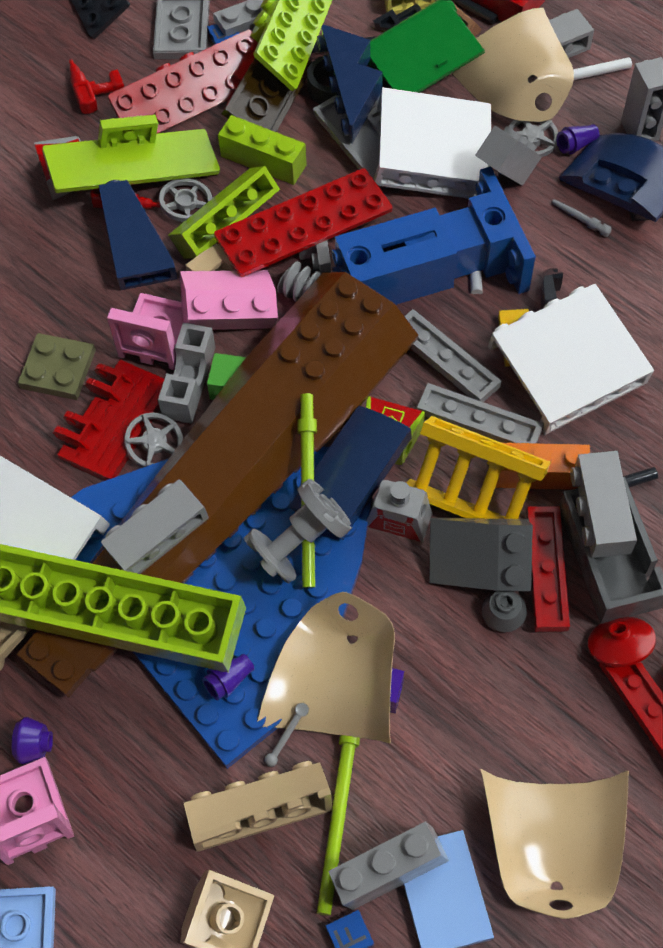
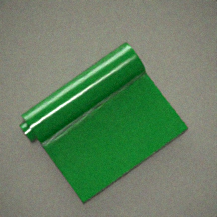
M436 0L372 39L370 43V61L367 65L370 68L382 71L383 78L391 89L420 93L485 53V50L457 14V9L452 0Z

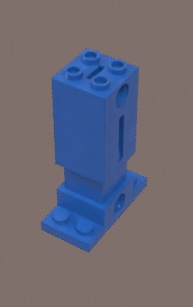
M491 166L480 169L479 182L476 183L477 196L469 198L467 208L439 215L435 207L335 236V249L331 251L335 267H332V272H347L395 303V305L454 288V278L483 270L486 278L506 272L508 282L514 284L518 294L528 292L530 290L536 256Z

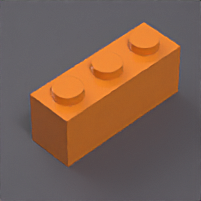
M503 443L551 462L543 480L532 482L529 489L572 490L578 488L572 486L571 467H575L578 454L590 453V445ZM508 468L501 470L495 488H516L520 478L517 475L518 472Z

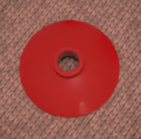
M624 617L599 624L591 632L588 639V648L591 656L599 663L611 667H627L645 660L656 646V635L653 628L647 622L635 617Z

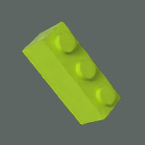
M233 115L230 116L218 134L221 157L249 168L266 166L272 177L292 185L296 183L307 166L305 143Z

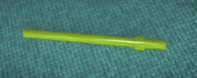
M309 393L300 395L301 419L297 420L298 434H301V485L307 479L314 481V434L317 433V419H314L313 394ZM301 498V507H302L305 503L303 502V500H302V498ZM306 539L302 542V588H315V540L312 543Z
M340 735L339 745L342 747L317 914L331 916L335 886L328 871L337 867L339 863L355 748L359 747L360 737Z

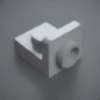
M327 240L299 252L301 260L312 259L313 271L319 270L320 274L331 273V260Z

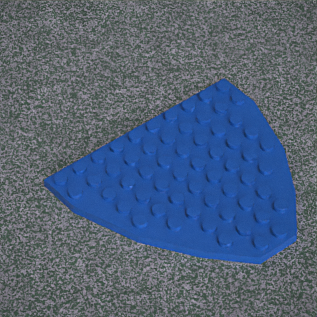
M322 447L318 452H314V469L330 447ZM168 459L83 488L71 497L101 515L110 524L104 535L97 531L93 532L76 558L77 561L90 563L103 546L101 541L105 539L107 532L114 526L119 525ZM301 468L296 473L293 472L283 482V486L275 494L272 493L261 504V508L253 516L250 515L239 526V530L231 538L228 537L216 549V553L208 561L205 559L193 571V575L184 583L242 597L246 611L233 659L241 654H245L253 663L254 671L248 674L227 699L222 697L217 701L208 693L202 682V678L207 675L209 668L132 651L226 769L278 729L274 727L282 719L267 727H263L266 716L258 722L257 720L276 661L292 631L305 614L320 601L340 592L352 594L362 566L368 529L367 518L371 509L372 498L344 540L326 530L315 539V588H302V543L286 556L297 575L294 581L287 583L278 573L274 577L267 573L260 563L263 557L259 552L252 550L245 542L244 537L252 529L259 530L271 541H274L292 525L289 518L295 511L291 510L289 506L299 493ZM347 603L341 604L338 609L339 614L343 618L349 605Z

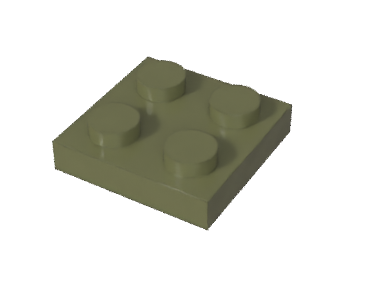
M37 333L18 381L20 389L78 400L96 351L94 344Z

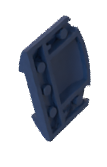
M625 133L600 135L559 176L562 182L651 221L657 222L663 215V146L647 138Z

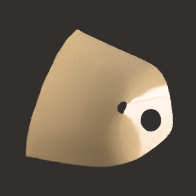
M534 8L518 13L477 37L476 39L484 48L485 53L452 73L477 100L483 103H490L492 111L514 120L535 122L550 120L558 113L571 90L574 80L572 64L559 42L544 8ZM535 75L537 79L529 83L528 78ZM541 93L549 94L552 99L551 106L544 111L538 110L535 106L536 97Z
M347 592L333 594L314 605L292 631L280 652L268 682L257 722L266 716L263 727H267L282 719L274 728H287L296 714V706L299 703H305L309 707V712L306 716L301 717L295 727L297 730L346 735L391 743L390 692L395 633L393 624L387 615L366 601ZM344 603L353 605L358 611V618L353 621L344 619L339 614V606ZM347 636H357L358 640L351 644L348 642Z
M480 769L486 792L500 876L509 898L516 905L562 919L579 917L606 907L616 891L621 871L627 818L629 771L611 778L588 783L535 784L503 779ZM557 881L562 884L563 889L552 890L550 886L553 882ZM555 900L570 902L573 907L572 909L562 911L553 909L549 904Z

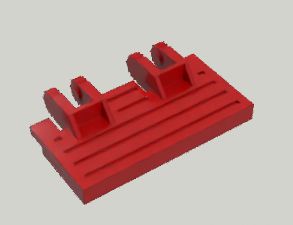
M121 359L114 368L98 363L94 370L97 375L112 382V386L92 378H88L85 384L88 390L108 399V401L95 396L83 416L68 410L65 413L63 419L68 424L82 430L80 435L60 426H57L53 432L56 438L76 447L75 450L67 445H63L57 454L58 458L103 481L117 477L129 459L124 444L125 433L129 424L142 414L158 413L160 410L158 398L164 378ZM143 421L132 429L130 438L143 435L146 431ZM130 444L133 451L138 444Z

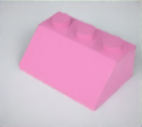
M258 270L244 277H240L237 271H180L184 323L211 327L213 330L272 328L278 319L276 289L268 270Z

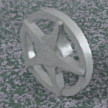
M513 120L510 123L509 127L512 130L517 125L523 123L525 128L522 131L516 132L537 147L541 144L549 146L544 150L534 151L541 157L550 154L556 148L558 130L552 120L540 121L539 123L542 124L539 126L532 125L530 121ZM548 128L553 133V141L544 136V131Z
M189 178L175 179L168 182L161 189L159 204L162 212L168 217L184 222L192 216L190 215L191 210L201 208L207 203L197 200L196 193L198 189L206 195L208 202L212 199V194L203 183ZM181 185L193 186V188H192L191 190H190V189H180V190H177V189H175L174 187H176V186H181ZM169 191L174 196V202L165 205L164 196ZM179 209L184 211L185 215L177 214L171 210Z
M160 413L142 414L135 418L126 430L124 438L125 449L129 457L139 466L146 467L154 463L150 462L153 454H158L162 450L170 454L174 453L175 449L166 443V435L173 429L177 436L178 447L183 441L181 430L176 422L166 415ZM148 419L161 420L167 423L168 426L162 430L153 428ZM143 421L146 429L143 435L130 438L132 429ZM130 444H141L142 448L147 452V461L140 459L133 452Z

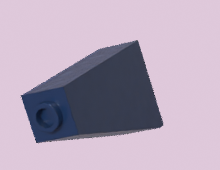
M111 180L106 184L99 185L120 290L177 280L174 261L128 180Z

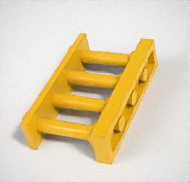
M431 416L423 423L420 432L421 435L428 437L427 440L430 443L417 481L409 479L406 483L411 487L426 491L431 505L464 518L518 519L531 483L536 480H543L551 462ZM447 444L458 449L459 457L445 493L428 485L441 448ZM477 456L488 460L489 468L476 504L458 498L470 461ZM508 468L518 472L517 475L520 478L506 516L488 510V506L501 470Z

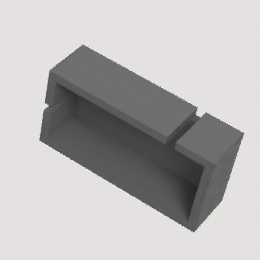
M625 477L623 478L637 538L631 554L592 558L590 547H585L583 543L582 528L585 527L584 517L578 516L576 498L579 497L578 488L564 491L559 504L561 518L600 624L663 608V572L660 566L655 567L658 560Z

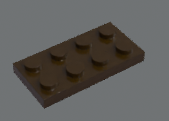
M254 58L221 114L228 119L233 115L277 132L307 79V69L312 61L308 60L298 88L291 91L260 61Z

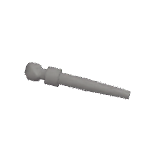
M553 199V205L587 224L588 228L600 231V234L604 237H608L611 233V226L605 223L602 225L600 220L594 217L590 218L580 211Z

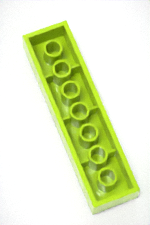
M0 544V622L229 673L246 611V606L241 596Z

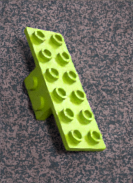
M264 0L260 6L262 11L253 21L255 27L251 37L258 42L253 54L254 57L291 91L298 88L332 0Z
M156 115L100 120L98 140L44 145L42 150L56 193L97 189L99 185L106 184L111 180H128L129 184L132 185L218 175L220 167L205 129L157 134L158 121Z

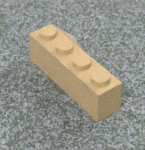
M311 761L301 762L294 765L292 771L279 774L278 771H272L259 776V781L245 784L244 781H238L225 786V791L211 794L210 791H205L193 795L191 801L184 803L197 852L331 812V791L320 762L312 764Z

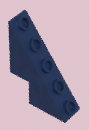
M323 24L322 35L317 36L318 49L320 53L324 52L325 54L323 56V66L325 73L330 72L331 75L328 77L331 94L336 93L337 96L334 98L337 115L342 114L343 117L340 120L343 136L348 135L350 143L353 144L381 94L383 72L367 67L370 61L371 40Z

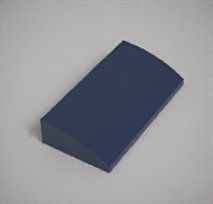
M362 406L356 408L314 469V481L324 489L320 494H324L328 499L332 497L349 518L351 522L350 527L354 525L379 488L381 481L385 479L412 439L411 428ZM299 493L289 506L295 512L301 508Z

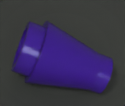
M595 124L564 127L557 134V146L562 153L574 154L600 136L599 129Z
M241 654L237 658L232 659L229 673L213 669L207 670V675L202 678L203 685L215 700L218 701L222 697L227 699L248 674L254 671V665L245 654Z

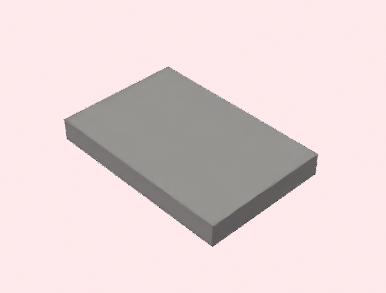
M157 0L153 45L154 59H179L187 53L194 52L196 54L207 49L210 0Z

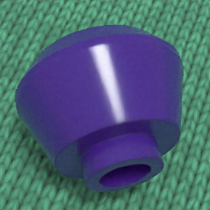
M24 717L16 723L12 735V755L18 763L25 765L45 757L46 752H51L53 733L48 731L45 724L29 717Z

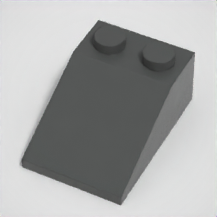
M430 518L429 583L496 591H531L533 525L529 519Z

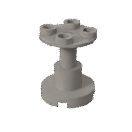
M307 479L298 488L299 495L305 504L289 518L292 525L280 536L271 541L259 530L252 529L244 537L248 546L255 552H259L263 557L260 563L267 573L273 577L278 573L287 583L294 581L297 575L286 556L305 539L312 543L326 529L342 538L352 529L350 527L351 522L342 508L332 497L328 499L324 494H320L324 489L312 479Z

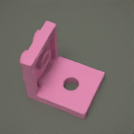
M140 293L133 312L115 308L110 309L107 320L118 357L125 358L126 353L140 356L141 363L153 365L154 360L167 362L169 369L175 370V345L183 324L182 302Z
M46 757L0 775V859L6 865L14 863L13 858L32 851L35 854L48 848V843L64 836L67 839L74 837ZM24 795L32 796L33 805L31 809L24 813L17 812L15 809L17 800Z

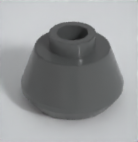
M494 591L484 599L482 617L485 623L493 630L512 632L518 629L525 621L527 614L525 602L514 591Z

